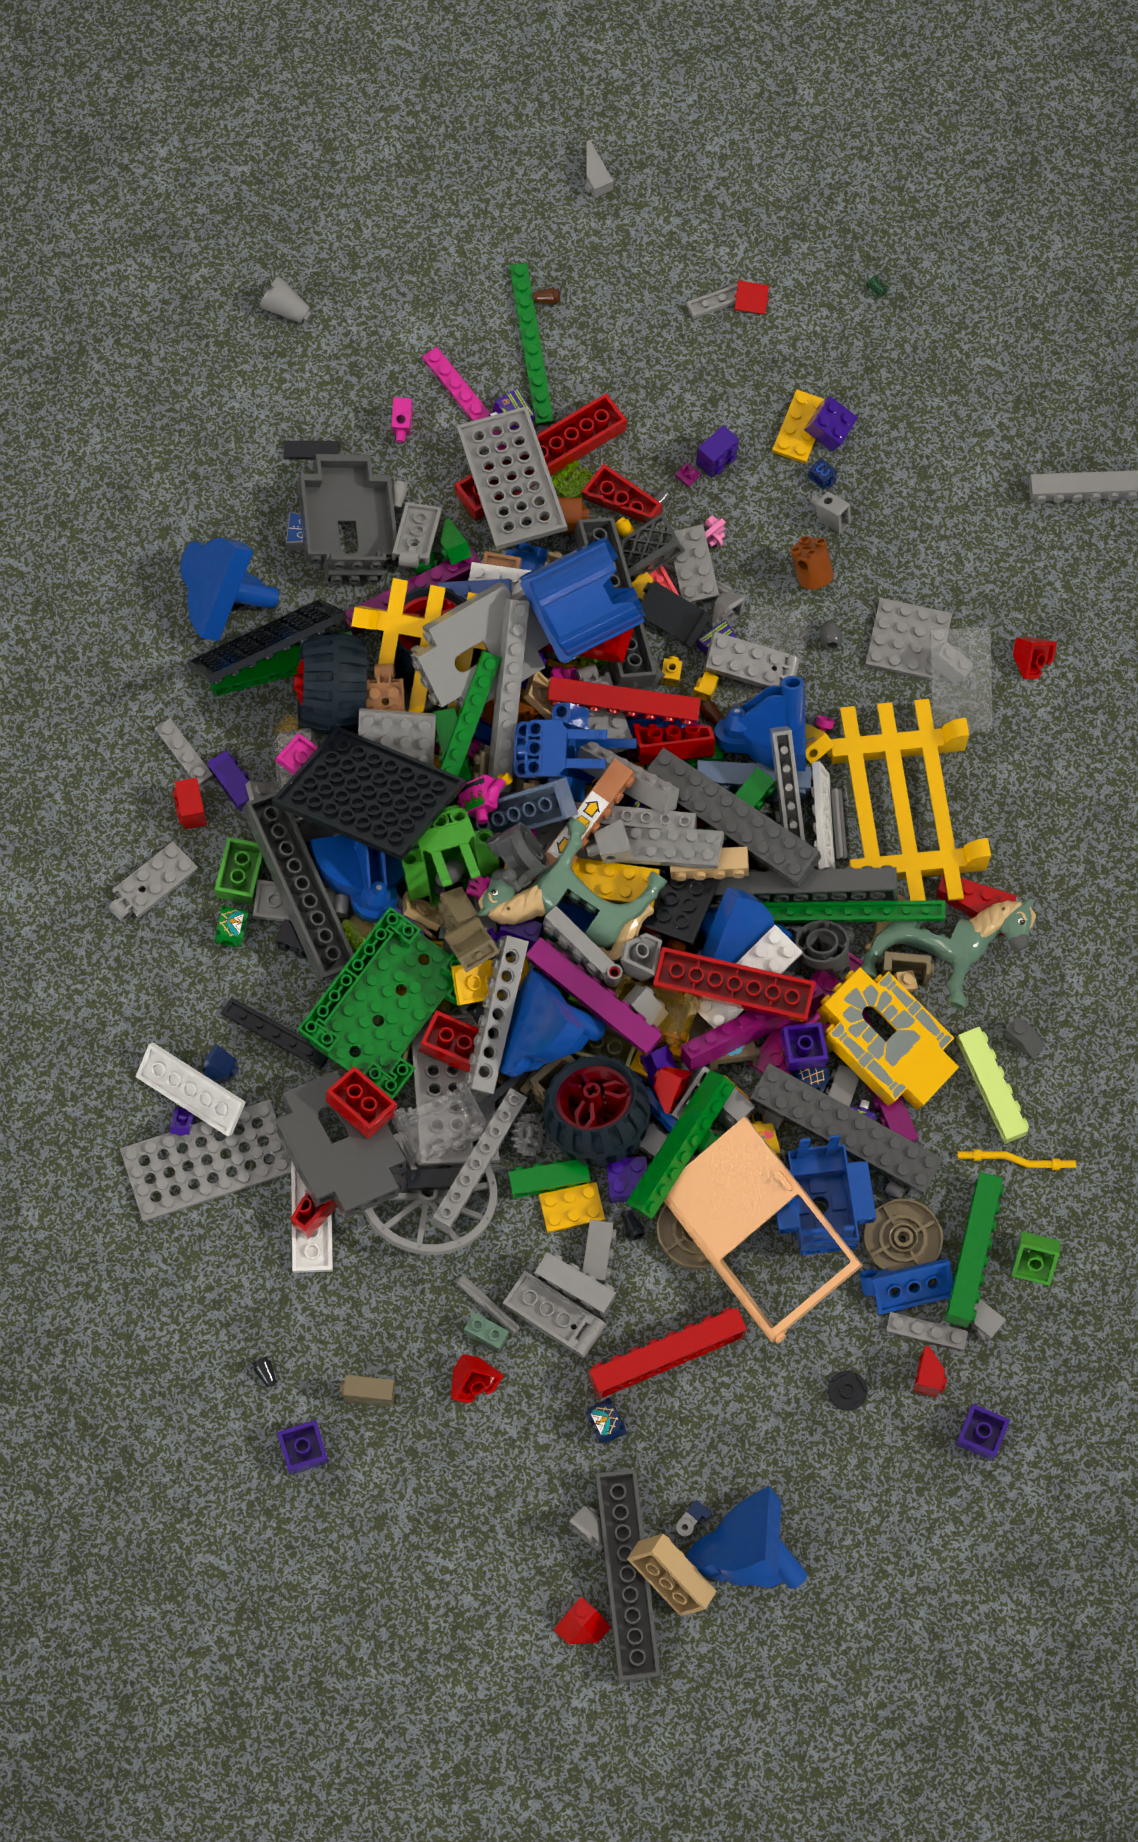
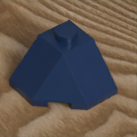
M214 1044L204 1061L203 1073L217 1084L225 1083L231 1077L234 1078L238 1073V1062L223 1048Z

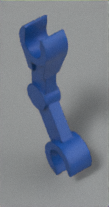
M528 542L516 545L517 550H532L537 557H547L548 549L528 545Z

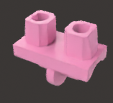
M713 515L705 521V525L709 528L705 535L710 547L714 545L721 547L723 545L722 539L725 537L722 531L725 530L724 524L726 522L723 519L718 520Z

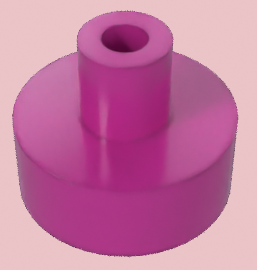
M817 715L815 724L823 732L826 729H832L835 723L833 719L822 715Z

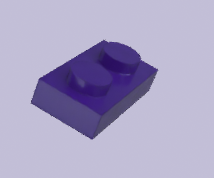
M176 1107L170 1124V1134L179 1136L190 1135L195 1115L183 1107Z

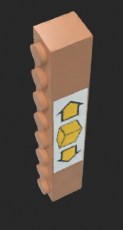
M617 759L613 760L577 809L578 814L572 816L587 827L581 835L583 846L580 850H584L590 842L588 839L601 828L600 823L604 818L607 819L613 811L611 808L615 803L618 804L622 800L625 789L627 787L630 788L635 782L634 777L636 775L634 771ZM565 825L545 852L549 866L557 860L567 844L569 838L567 825ZM580 850L574 856L572 860V865L577 861V854L580 852ZM536 876L535 878H533V881H532L529 885H527L526 887H529V886L536 880V878H537L538 876Z

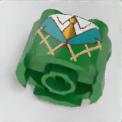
M222 905L214 943L236 948L241 947L245 931L243 929H245L248 912Z

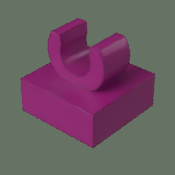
M688 462L675 474V477L688 488L701 476V473Z

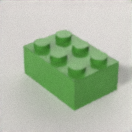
M228 837L215 886L216 898L254 905L257 882L261 878L265 862L256 842Z

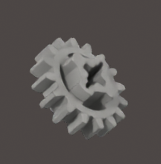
M521 1114V1116L517 1117V1122H513L515 1129L511 1130L514 1133L511 1140H515L513 1147H518L517 1153H522V1156H536V1153L541 1152L540 1147H544L542 1143L543 1140H546V1137L543 1136L546 1130L542 1128L544 1122H539L540 1117H535V1114Z

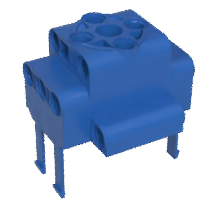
M557 703L552 710V720H531L530 722H520L516 726L513 770L515 775L521 777L522 780H534L542 783L566 777L574 802H583L586 785H592V781L596 777L579 768L606 769V759L578 758L579 747L589 742H595L603 748L636 749L637 739L607 738L608 730L588 728V708L572 703Z
M840 1134L830 1135L828 1145L809 1147L810 1138L800 1139L798 1149L787 1152V1169L813 1202L820 1200L827 1205L828 1210L822 1214L850 1250L856 1248L859 1242L857 1225L876 1221L868 1161L848 1163L845 1144L838 1145L841 1138ZM800 1195L795 1196L776 1213L778 1232L783 1234L795 1232L800 1255L843 1251Z

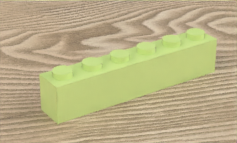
M980 1027L959 1034L956 1041L1004 1144L1026 1136L1029 1129L1028 1122L1025 1118H1022L1020 1105L1017 1100L1014 1101L1011 1095L1013 1094L1012 1088L1009 1083L1006 1084L1003 1078L1004 1071L995 1061L996 1054L987 1044L988 1037L986 1033L982 1032Z

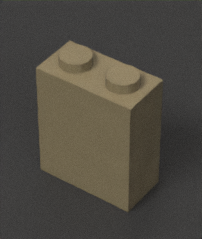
M345 1375V1381L341 1380L340 1393L341 1397H344L345 1403L393 1408L395 1383L394 1380Z

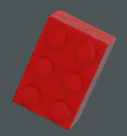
M436 1010L421 1041L419 1052L468 1073L471 1066L469 1064L470 1056L474 1053L475 1049L474 1038L478 1034L479 1028Z
M355 1066L326 1091V1102L367 1139H370L396 1115L397 1103Z

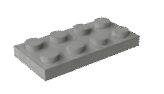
M703 524L674 531L685 549L683 553L673 558L682 598L690 603L718 597L719 591ZM668 535L669 542L673 540L670 535Z

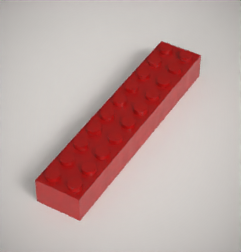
M607 393L537 434L550 476L626 431L627 419ZM522 455L520 457L521 460H527L529 458L528 455ZM504 460L502 464L509 465L511 464V461ZM486 465L484 467L486 470L494 468L493 465ZM527 470L525 472L526 475H532L534 473L533 470ZM471 474L455 484V495L472 518L477 521L484 517L485 514ZM509 475L507 479L514 480L516 479V476ZM491 480L489 482L490 485L499 483L498 480ZM514 490L512 494L519 495L521 494V491ZM502 495L494 497L495 500H502L504 498Z

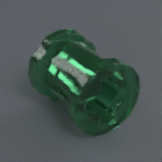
M874 275L866 284V287L870 288L878 299L889 290V286L884 285L879 280L878 275Z

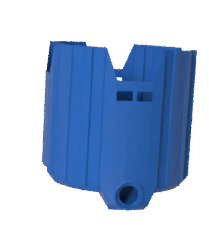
M606 537L587 544L519 578L521 581L520 585L528 601H530V605L559 661L567 663L578 655L645 622L643 619L645 613L634 587L615 589L610 580V577L616 571L613 562L618 558V555Z

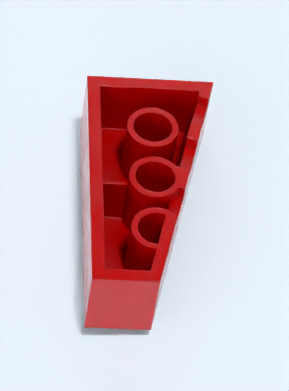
M633 723V739H637L636 753L640 765L651 764L662 748H665L682 760L714 756L715 738L711 726L686 725L685 728H679L676 725L657 727V724H649V727L640 726V723Z

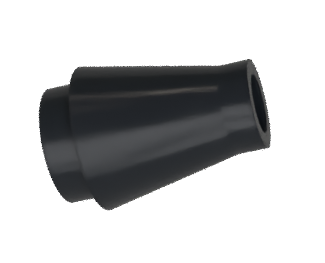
M627 1210L621 1214L627 1237L632 1241L642 1238L645 1235V1227L636 1218L632 1210Z
M267 1356L252 1363L254 1372L263 1381L266 1388L277 1383L271 1360H268Z

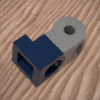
M696 1500L676 1524L677 1535L681 1538L690 1537L695 1525L701 1518L707 1521L711 1517L712 1512Z

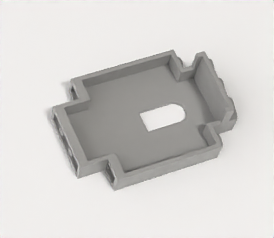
M498 582L422 627L425 632L423 636L427 643L430 644L425 647L416 645L411 648L413 653L411 654L413 659L412 665L416 671H419L421 675L420 681L428 689V697L432 704L444 707L456 699L457 706L460 709L462 708L477 664L466 671L460 672L455 667L456 657L481 641L484 642L488 653L500 656L505 599L514 598L528 601L523 590L511 596L507 585ZM530 604L521 682L545 668L538 650L550 644ZM498 669L486 702L495 698Z

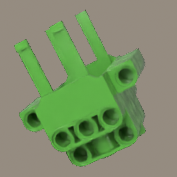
M453 805L447 807L416 843L414 849L410 850L402 860L410 901L427 896L431 907H438L440 897L433 892L437 885L435 877L438 872L443 887L452 885L445 862L450 859H458L465 868L464 875L460 879L465 890L469 878L473 879L479 876L491 878L494 871L500 869L499 858L493 854L486 844L487 839L493 835L492 831L482 829L474 832L469 816L461 806Z

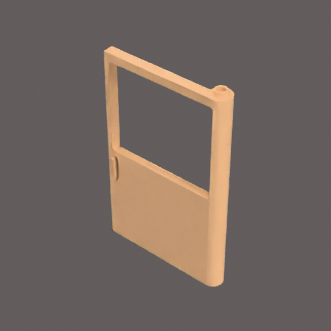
M743 1117L683 1169L664 1200L665 1204L771 1343H779L784 1340L788 1328L863 1266L747 1117ZM800 1195L850 1259V1263L774 1327L724 1262L723 1258L795 1196Z

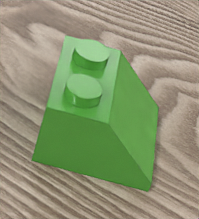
M1022 1231L1011 1276L1050 1286L1060 1254V1241Z

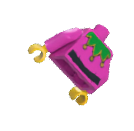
M508 772L505 775L498 774V779L484 774L467 782L458 794L459 800L457 805L466 810L469 816L476 818L477 824L487 823V813L496 810L501 789L503 786L509 785L513 780Z

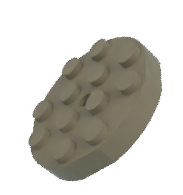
M893 1199L875 1209L876 1221L865 1225L863 1245L870 1260L878 1270L889 1269L891 1272L937 1261L943 1246V1231L933 1212L928 1207L911 1199ZM900 1236L906 1238L905 1243L899 1241Z
M665 1204L658 1217L656 1228L657 1240L664 1253L671 1262L685 1269L704 1270L711 1268L713 1265Z

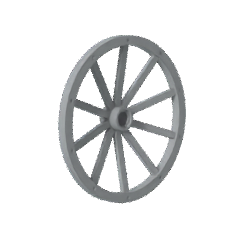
M417 1128L394 1134L393 1136L405 1156L410 1170L417 1169L405 1144V1141L418 1139ZM460 1140L453 1142V1145L459 1149L464 1147L463 1142ZM436 1141L433 1143L436 1149L439 1148L440 1141ZM464 1164L454 1165L452 1168H462ZM489 1164L483 1174L486 1182L478 1183L474 1191L488 1189V1206L485 1214L483 1215L464 1207L461 1214L480 1222L472 1231L461 1238H458L451 1228L448 1235L452 1241L448 1243L422 1244L428 1209L431 1208L435 1214L438 1209L436 1204H441L443 1200L441 1197H445L449 1189L440 1191L416 1190L412 1191L414 1193H398L397 1197L390 1200L416 1201L385 1224L376 1216L372 1207L363 1212L373 1229L392 1245L421 1255L447 1254L468 1246L486 1230L496 1208L497 1183ZM435 1165L429 1166V1169H435ZM396 1173L392 1174L397 1183L407 1188L406 1179ZM423 1194H429L431 1197H425ZM419 1206L422 1208L416 1242L404 1239L390 1230L391 1227Z

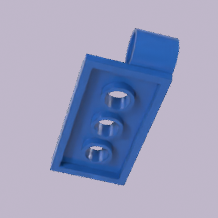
M948 1258L891 1272L889 1269L879 1271L868 1269L860 1273L862 1292L865 1296H875L879 1315L950 1298L953 1284L951 1265ZM932 1278H936V1284L933 1286H929L928 1281ZM918 1283V1287L915 1290H909L910 1284ZM892 1288H899L898 1293L895 1295L889 1294Z

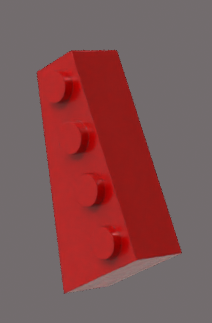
M604 463L581 491L584 500L643 523H648L663 513L662 503Z
M944 873L936 894L937 898L945 900V903L959 909L971 918L976 917L978 913L991 907L993 904L1004 901L1013 902L1016 901L1017 895L961 878L964 899L948 901Z
M307 1191L290 1220L293 1227L309 1239L338 1206L333 1199L315 1207Z

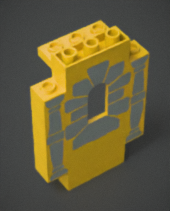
M861 967L855 972L851 970L844 977L846 981L843 984L839 982L832 989L834 993L831 996L827 994L820 1001L822 1006L817 1010L820 1018L816 1022H821L822 1026L827 1022L831 1024L824 1031L826 1033L824 1036L825 1043L887 1106L891 1105L902 1095L918 1110L925 1105L959 1068L943 1051L954 1037L889 971L884 976L879 974L872 980ZM865 1007L874 1008L896 1030L887 1041L863 1019L862 1011Z

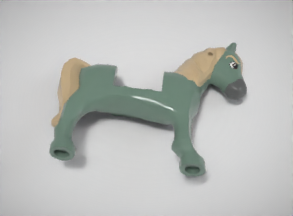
M570 817L566 824L569 838L562 853L529 887L516 893L513 886L505 883L501 878V874L505 869L494 871L488 889L478 900V905L481 909L477 913L478 916L487 915L491 920L501 925H516L517 923L533 920L537 916L547 915L560 903L567 892L569 894L568 898L576 904L582 903L585 905L584 909L592 915L597 913L585 935L613 962L621 960L624 944L638 937L643 921L654 913V908L650 903L657 899L658 893L667 883L663 877L651 871L647 877V888L635 900L625 904H614L601 899L581 881L572 869V860L583 846L581 835L587 828L582 822L573 817ZM612 947V949H611L610 951H607V950L605 949V948Z
M898 894V901H907L903 896ZM1029 898L1024 902H999L984 909L970 920L960 919L951 939L944 934L936 935L927 929H919L922 921L875 922L874 937L865 946L867 954L864 955L861 968L874 980L877 976V961L888 947L895 944H904L927 951L953 964L954 970L947 983V988L950 992L947 1003L955 1009L965 1010L968 1000L962 991L964 977L970 965L977 962L983 955L989 942L999 933H1002L1007 938L1010 947L1015 951H1021L1028 946L1029 931L1036 919V914L1031 908L1033 899Z

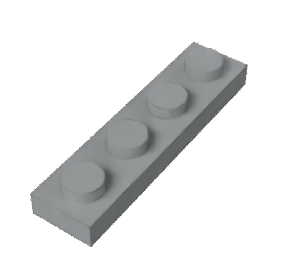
M171 718L155 728V731L190 778L197 777L199 786L213 777V774Z
M893 1312L889 1314L886 1327L887 1333L964 1351L968 1335L966 1330Z

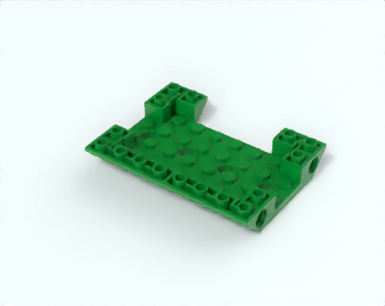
M389 907L298 1027L297 1031L313 1047L347 1072L355 1066L393 1100L416 1069L401 1058V1055L443 999L457 1005L451 966L461 964L454 953L452 955L448 954L420 933L421 929L392 907ZM419 956H427L429 963L427 965L420 964ZM404 986L406 988V994L402 996L398 995L396 993V987ZM376 1016L381 1017L383 1025L375 1026L373 1018ZM352 1047H357L360 1050V1056L352 1057L349 1050Z

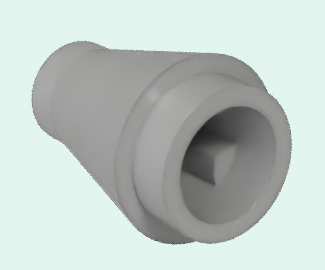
M393 481L391 486L394 508L402 509V504L408 491L407 483Z

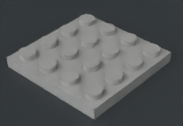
M880 598L865 666L938 682L940 672L927 663L926 660L935 646L944 641L947 642L953 613Z
M359 709L358 735L434 766L436 714Z

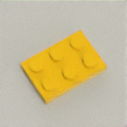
M597 1182L539 1194L547 1233L588 1225L590 1220L605 1221Z

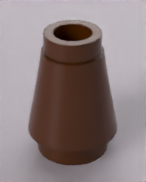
M555 287L534 292V303L551 305L560 303L559 288L555 289Z
M708 699L700 706V714L716 726L717 723L724 719L714 701L712 702Z

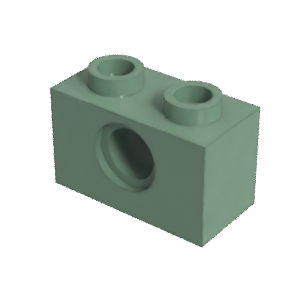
M475 1312L464 1328L465 1335L500 1353L509 1337L508 1330Z

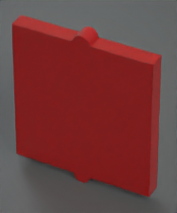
M738 280L737 292L734 295L736 297L734 310L765 315L766 305L769 301V285Z

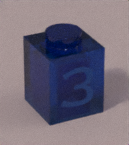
M822 457L809 468L808 478L822 490H825L827 487L831 488L837 481V470Z

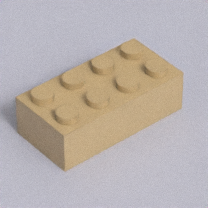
M664 1534L638 1541L627 1558L680 1616L705 1610L717 1592L711 1583L701 1575L698 1569L688 1561L683 1552L678 1550L670 1538Z

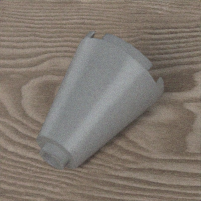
M278 276L271 284L272 287L267 290L262 298L260 307L299 323L302 321L306 322L311 315V312H309L310 307Z

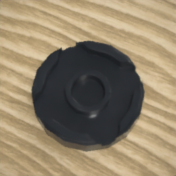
M842 1371L831 1378L827 1394L830 1402L836 1408L843 1411H852L863 1405L867 1397L868 1388L865 1380L859 1374Z

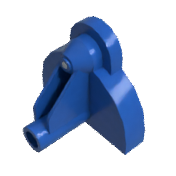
M220 537L210 540L207 544L194 541L186 547L183 553L181 576L184 583L188 586L187 604L189 617L196 633L203 639L220 640L234 603L274 609L278 604V589L264 585L259 578L246 572L253 550L239 540Z
M798 676L785 677L781 685L769 686L740 708L735 707L731 709L726 717L716 724L714 729L716 745L727 752L747 753L755 762L774 769L769 728L789 726L792 730L796 770L805 771L806 735L803 679Z
M343 835L310 840L309 854L321 880L333 891L349 897L354 913L361 920L368 923H378L389 907L393 909L397 907L398 893L396 888L405 880L401 860Z
M726 888L718 909L709 908L699 931L707 938L701 956L731 963H737L774 925L794 944L795 940L793 935L784 926L774 924L772 914L753 894L735 888Z
M531 968L516 995L499 1071L507 1076L517 1077L523 1072L538 1070L544 1064L576 1053L585 1046L588 1040L599 1041L605 1033L606 1023L600 1018L568 1005L552 980L544 973Z
M770 1486L740 1502L723 1518L714 1532L699 1539L686 1555L688 1561L698 1569L704 1578L708 1577L719 1582L729 1581L732 1585H755L771 1588L784 1582L789 1589H794L802 1585L807 1578V1571L780 1540L782 1501Z

